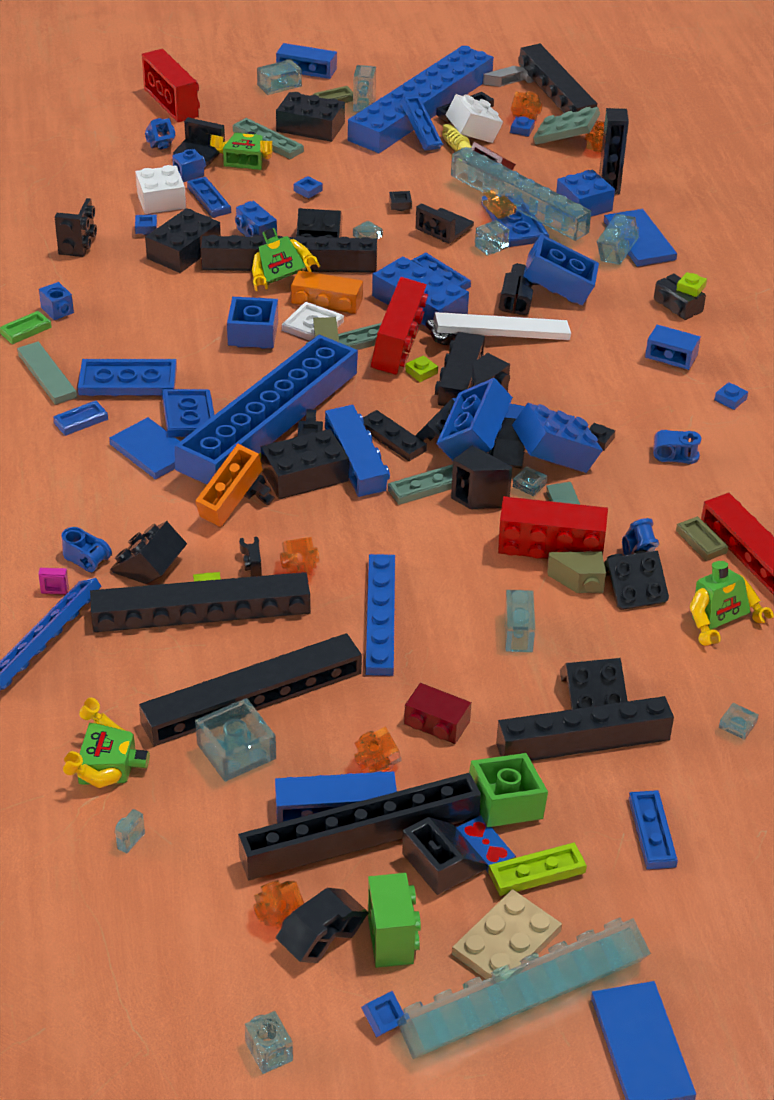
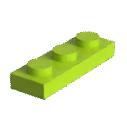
M574 842L490 864L488 873L499 896H503L512 889L517 892L586 873L587 865Z

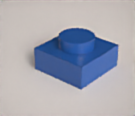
M516 117L511 125L510 133L530 136L535 126V120L527 117Z
M307 176L294 183L293 188L296 193L309 199L323 191V183Z
M135 215V234L148 235L157 229V215Z
M728 382L715 393L714 400L735 410L747 400L748 391Z
M393 991L361 1007L376 1038L408 1021Z

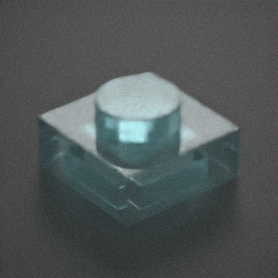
M366 221L353 228V236L356 238L370 237L379 239L383 236V229L370 221Z
M526 466L513 479L512 487L535 496L547 484L548 476Z
M732 703L720 719L719 728L745 740L757 723L759 714Z
M132 809L125 818L119 820L115 827L117 849L128 853L145 834L143 813Z

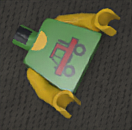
M249 131L247 134L234 133L225 142H223L224 137L211 135L210 146L215 147L223 154L224 166L262 170L263 158L270 159L272 157V141H263V136L257 135L255 132Z
M275 228L268 229L262 232L266 244L260 246L259 252L254 255L252 266L254 289L258 291L257 287L259 285H264L265 289H268V284L297 274L298 270L305 271L307 268L310 273L312 272L310 266L316 264L319 268V262L297 240H290L288 236L279 239Z
M725 561L714 562L712 564V574L700 578L696 582L695 595L690 604L693 620L697 628L702 631L698 637L699 642L704 646L711 645V643L717 644L721 640L720 633L717 630L711 629L750 613L751 607L754 610L752 618L757 623H765L762 618V612L767 619L774 617L773 611L769 607H761L759 604L761 600L748 581L742 575L728 569V563Z
M90 697L84 702L79 715L84 720L93 719L94 722L88 725L80 753L70 751L64 758L65 765L63 766V771L66 775L77 773L79 784H91L96 788H102L114 783H125L128 781L131 767L148 768L150 753L147 750L135 749L134 734L114 723L104 713L99 714V702Z

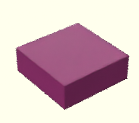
M67 568L39 569L38 576L41 594L68 593Z

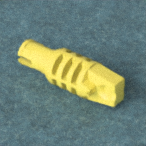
M444 124L442 136L446 143L455 152L462 153L466 158L472 147L469 139L465 135L460 134L453 125Z

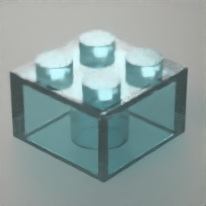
M247 698L195 720L197 745L224 782L276 759V735Z

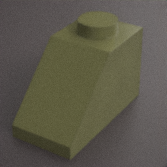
M549 552L548 576L576 593H603L606 571L602 552Z

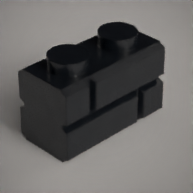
M674 273L658 280L655 284L654 299L659 304H663V306L684 320L703 312L706 299L705 293L701 292L695 297L677 291V283L681 278Z

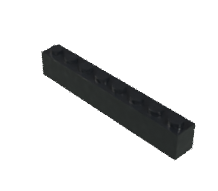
M238 235L202 236V270L252 271L254 255L259 252L260 246L266 244L264 237L258 235L252 237ZM289 237L290 240L295 239L309 250L312 256L317 258L320 267L318 268L316 264L311 265L310 269L312 272H377V238Z
M307 572L90 590L93 632L311 614Z
M347 633L332 637L328 640L140 703L141 725L153 747L360 675L362 674V654Z
M469 772L238 834L239 858L249 881L403 839L404 829L428 817L452 823L453 825L479 817L481 793Z

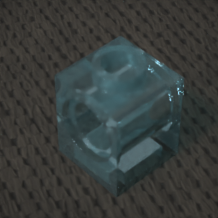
M497 220L476 228L475 247L487 256L508 248L509 229Z
M276 1011L266 1015H258L250 1022L245 1023V1042L262 1074L293 1061V1041Z

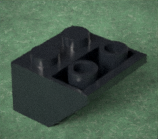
M298 208L296 237L325 236L327 238H340L342 235V212L339 210Z
M486 353L473 362L471 387L495 378L508 392L510 364L490 353Z
M473 445L453 459L451 499L469 509L502 508L503 496L510 497L512 466Z
M168 521L158 526L154 523L143 534L138 532L128 541L130 546L116 555L115 559L117 562L110 570L123 577L148 584L164 574L187 543Z
M428 817L403 830L402 854L436 895L487 869L488 864L452 823Z

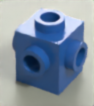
M157 118L149 123L145 130V138L147 142H150L151 148H168L174 140L175 129L171 125L170 118Z

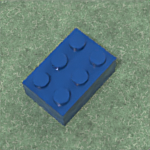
M540 234L528 254L523 277L532 283H537L547 288L552 293L566 297L572 303H578L583 306L595 287L599 263Z
M495 378L460 392L436 444L452 461L472 445L486 453L494 447V441L502 428L501 424L509 411V405L513 397Z
M527 403L512 424L530 456L587 473L603 451L597 442V437L591 433L588 423L584 419L568 416L559 410L557 412L549 410L541 404L537 406Z

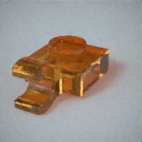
M493 190L483 192L487 197V200L482 202L483 205L498 219L516 213L517 206L504 195L498 197Z

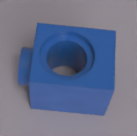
M56 282L39 289L41 308L53 320L74 313L72 294L61 283Z

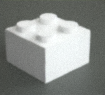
M456 94L446 113L447 118L460 134L491 143L494 142L503 124V121L498 116V112L490 107L491 104L483 99L478 101L466 94L464 96Z
M166 165L161 168H144L135 171L137 194L145 214L186 209L185 186L177 166Z

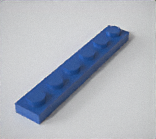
M369 554L366 675L394 676L395 555Z
M97 578L79 581L0 660V690L7 688L13 682L12 678L14 675L26 669L30 664L29 660L34 655L41 653L47 647L46 643L63 631L62 626L66 622L79 615L78 610L83 605L91 602L90 590H99L102 587Z

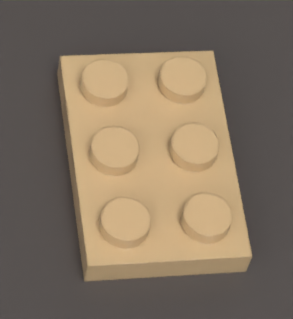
M512 889L452 947V955L502 991L561 932L562 923Z

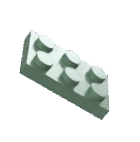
M586 107L578 112L568 111L560 116L555 117L551 115L546 117L533 137L535 144L590 133L600 116L599 108Z

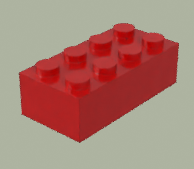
M163 48L142 53L144 89L177 122L185 121L187 117H199L198 109H200V102L198 99L199 84L188 71L184 70Z
M400 277L377 333L371 368L397 375L400 366L405 367L408 358L406 352H411L413 339H416L419 329L417 324L421 325L424 317L423 308H425L428 300V294H425L427 284Z
M503 496L498 554L526 556L536 559H549V552H602L603 555L608 507Z

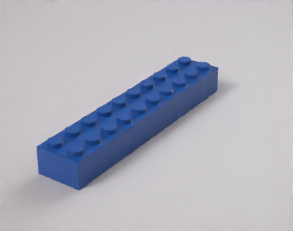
M462 45L349 118L348 141L381 153L414 131L400 103L402 97L419 95L431 119L436 116V108L452 103L456 94L461 96L467 95L482 85L483 75L493 71L494 57L483 51H477L469 46Z
M319 334L176 444L175 470L207 485L237 444L259 454L261 452L260 446L274 442L306 416L307 409L317 407L357 374L358 350Z

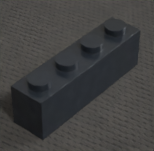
M606 108L599 175L615 189L614 194H620L629 124L628 111L622 108Z
M457 332L455 340H451L449 354H446L444 367L440 371V381H437L435 386V395H438V405L445 406L451 399L457 398L460 392L471 388L473 362L484 355V335Z

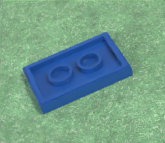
M162 389L168 437H187L215 415L209 389Z
M149 417L109 437L111 446L155 480L175 469V445L180 441L175 437H168L167 431Z

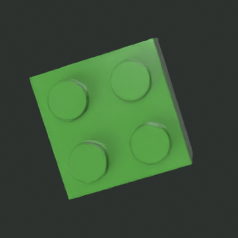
M527 753L471 761L469 772L481 793L479 813L487 827L543 819L548 790Z
M407 873L368 876L367 911L369 914L367 917L376 968L414 964V951L420 950L418 931H421L419 911H414L413 905H416L415 887L408 884Z

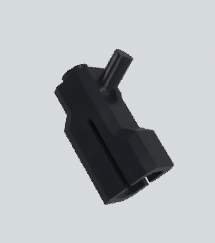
M516 263L512 265L511 272L505 273L499 303L501 311L512 313L515 294H518L514 314H529L533 295L531 287L539 284L532 283L523 277L526 265Z

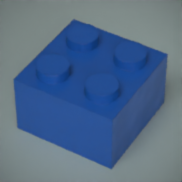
M593 169L585 170L581 173L557 179L555 201L578 221L612 211L615 189Z
M232 296L227 320L228 346L259 347L262 349L274 348L278 327V299Z

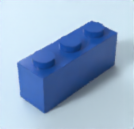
M283 43L276 53L277 71L331 79L337 69V51Z

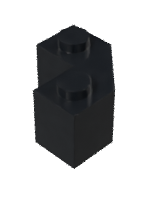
M504 417L501 424L502 428L498 432L494 447L489 451V454L512 466V468L523 469L526 448L512 426L516 419Z
M327 887L287 916L282 922L281 930L275 938L300 962L318 963L335 937L353 938L369 912L344 889Z

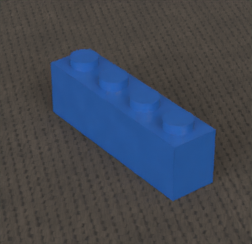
M354 405L326 410L324 428L325 430L331 429L349 457V479L357 496L361 497L386 491L387 480L390 479L389 468L387 465H383L380 450L378 447H374L372 435L369 430L366 431L362 415L357 413Z
M395 772L275 778L277 823L397 792Z

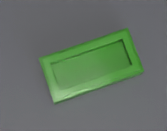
M36 311L1 326L0 334L11 344H15L52 328L51 321L41 312Z

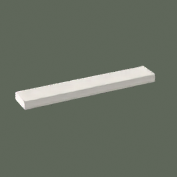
M439 312L434 314V323L438 333L457 334V332L487 336L570 340L571 337L567 320Z

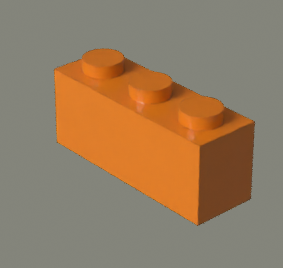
M298 270L291 284L292 304L303 305L305 302L325 309L356 314L363 300V280Z
M240 444L235 446L195 500L201 518L222 527L262 472L258 453Z

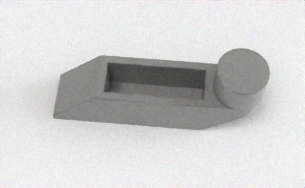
M511 66L483 75L484 85L497 87L525 80L527 83L534 81L528 75V72L519 66Z

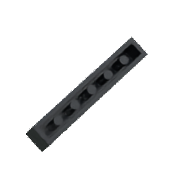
M541 43L521 47L520 56L518 57L520 67H523L528 72V75L563 113L568 111L578 112L586 107H597L598 103Z
M662 696L498 720L496 745L500 756L527 753L529 759L534 761L668 741L671 738L674 715L666 697Z

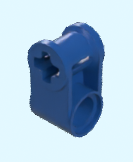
M660 430L654 436V457L661 462L696 463L700 458L698 445L701 443V435L694 431Z
M651 518L639 519L630 524L628 531L622 538L624 555H631L640 550H647V552L655 551L659 546V540L655 539L652 529L654 523Z
M69 527L62 532L64 558L82 567L87 572H94L102 560H108L112 556V550L107 542L85 532L79 527Z

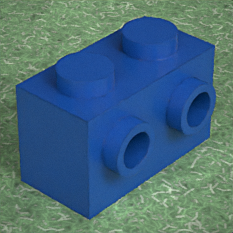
M249 201L236 207L235 223L237 229L244 236L252 237L258 235L264 237L262 232L271 228H275L277 233V220L255 201Z
M657 324L647 340L645 358L689 370L698 356L701 336Z

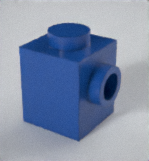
M188 149L182 153L172 155L173 166H177L183 182L204 176L206 162L204 157L195 149Z

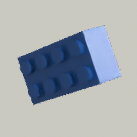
M402 256L372 274V296L389 305L400 277L427 284L425 294H428V300L425 308H423L424 317L421 323L425 326L427 320H434L435 312L468 314L469 291Z

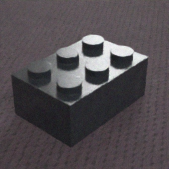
M289 92L276 109V132L332 142L345 124V102L334 98L326 99L320 98L317 95L309 96L299 92Z
M186 208L145 236L146 257L148 260L181 273L201 259L202 236H221L220 222Z
M331 429L260 446L262 472L278 499L349 481V457Z

